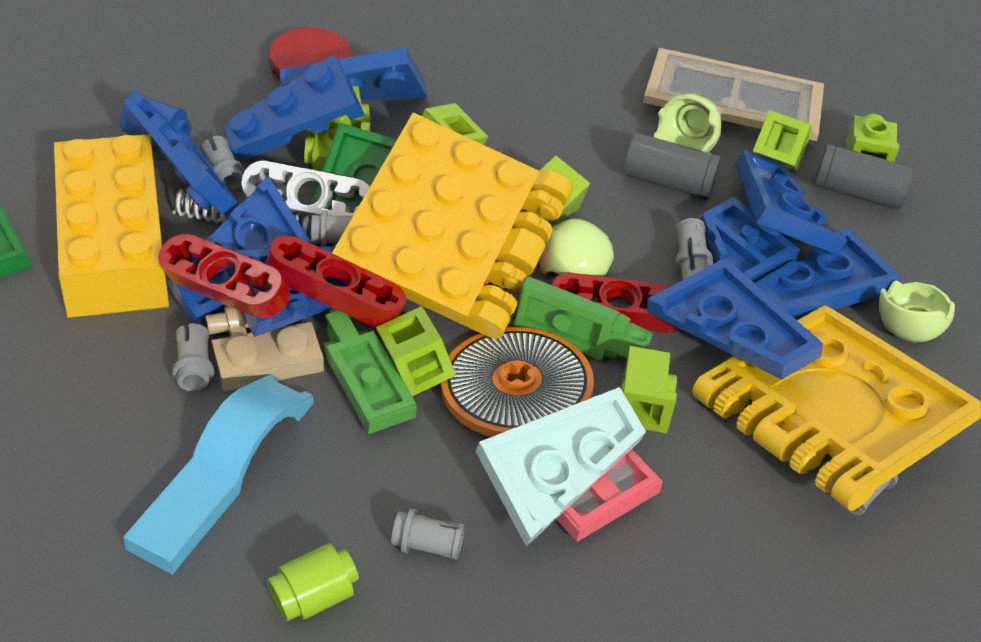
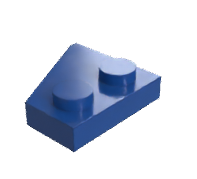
M735 197L702 214L701 221L704 222L706 229V244L714 262L716 263L724 258L728 259L754 283L790 261H796L800 249L782 234L781 236H774L762 230L756 223L753 211Z

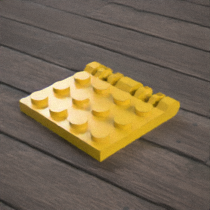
M412 113L332 254L397 284L404 291L406 299L487 337L501 338L510 322V315L514 313L518 305V301L507 291L505 292L495 285L484 286L487 280L502 288H507L508 291L511 290L518 293L521 291L523 283L528 278L527 276L532 275L545 249L544 241L547 242L553 232V227L548 223V220L554 221V219L560 217L563 211L562 208L567 203L573 190V184L568 178L552 170L538 171L416 113Z
M823 305L797 320L823 343L821 358L786 378L780 379L734 356L701 375L692 389L693 397L708 408H714L715 413L723 419H727L733 414L735 415L742 411L736 422L738 430L749 436L753 433V440L782 462L790 460L789 466L799 474L804 475V473H808L809 470L819 466L826 454L833 457L830 462L827 461L819 469L814 480L816 481L815 485L825 493L831 491V497L849 511H854L868 502L877 488L978 421L981 417L980 400L827 305ZM749 399L753 401L752 404L744 408Z

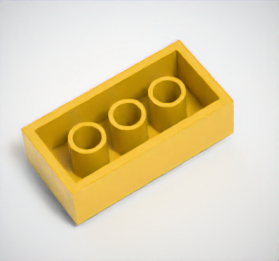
M150 134L54 142L58 267L67 318L169 307L166 272L158 260L163 243Z

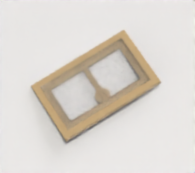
M659 48L643 103L664 107L676 95L695 92L709 98L717 106L723 121L762 129L768 111L771 110L811 124L812 135L810 140L817 141L824 83Z

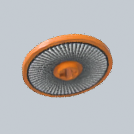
M508 327L501 338H490L480 333L458 345L449 355L456 376L441 383L442 398L450 413L469 429L493 437L592 398L594 377L587 358L569 341L538 329Z

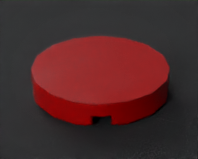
M321 28L295 29L278 36L271 44L269 63L272 72H276L280 80V69L323 62L332 55H335L337 59L352 57V49L348 41L337 33Z

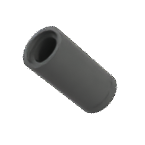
M636 132L628 150L623 173L631 177L709 199L719 169L721 156Z
M827 144L815 186L901 209L911 183L914 167Z

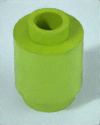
M327 543L279 566L278 574L268 578L267 584L283 619L288 622L299 616L303 621L354 595L352 583L358 581L359 576L347 550L336 551L330 543Z

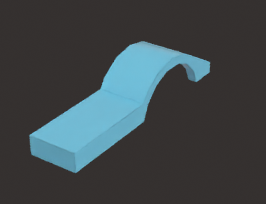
M270 374L237 389L220 405L207 423L196 445L192 459L123 536L125 550L173 575L239 495L248 465L263 438L274 425L285 417L299 422L314 404V395L306 391L299 393L279 383V378Z

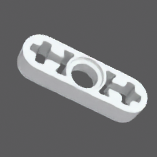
M258 161L251 164L242 176V189L246 196L249 197L257 188L255 186L256 181L264 180L267 173H269V177L274 182L287 186L286 194L279 189L277 190L283 199L287 195L285 202L292 213L308 214L309 216L321 215L322 210H327L331 202L332 210H327L328 215L353 216L359 206H356L354 213H350V208L345 203L332 200V186L337 185L334 192L338 196L353 198L355 191H359V195L364 198L370 188L367 183L360 179L269 161ZM307 181L319 182L322 187L320 199L312 205H303L298 200V190Z

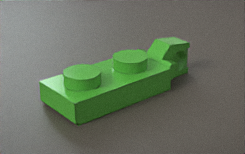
M528 277L522 285L513 320L515 327L538 329L562 337L576 346L583 354L600 361L604 357L617 359L619 355L627 358L630 346L648 349L653 336L652 332L629 323L630 318L624 314H619L620 312L532 277Z
M341 311L326 314L327 330H325V334L329 342L324 343L326 359L367 433L371 434L416 418V402L375 332H368L367 330L357 332L349 316Z

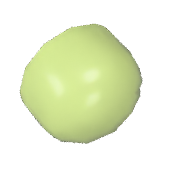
M695 92L679 94L673 97L658 112L659 123L654 137L710 152L718 142L721 134V115L718 112L717 106L709 98Z
M568 219L555 225L547 242L544 241L545 249L538 261L542 273L547 274L553 271L558 275L578 273L605 277L614 259L613 246L609 237L597 226L582 219Z
M895 280L887 292L883 288L880 290L879 313L883 325L898 339L912 343L926 342L941 335L953 321L955 312L954 302L934 285L919 282L901 284Z

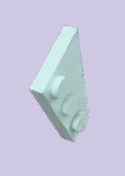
M619 387L482 440L478 443L475 452L525 546H527L637 445L646 431Z

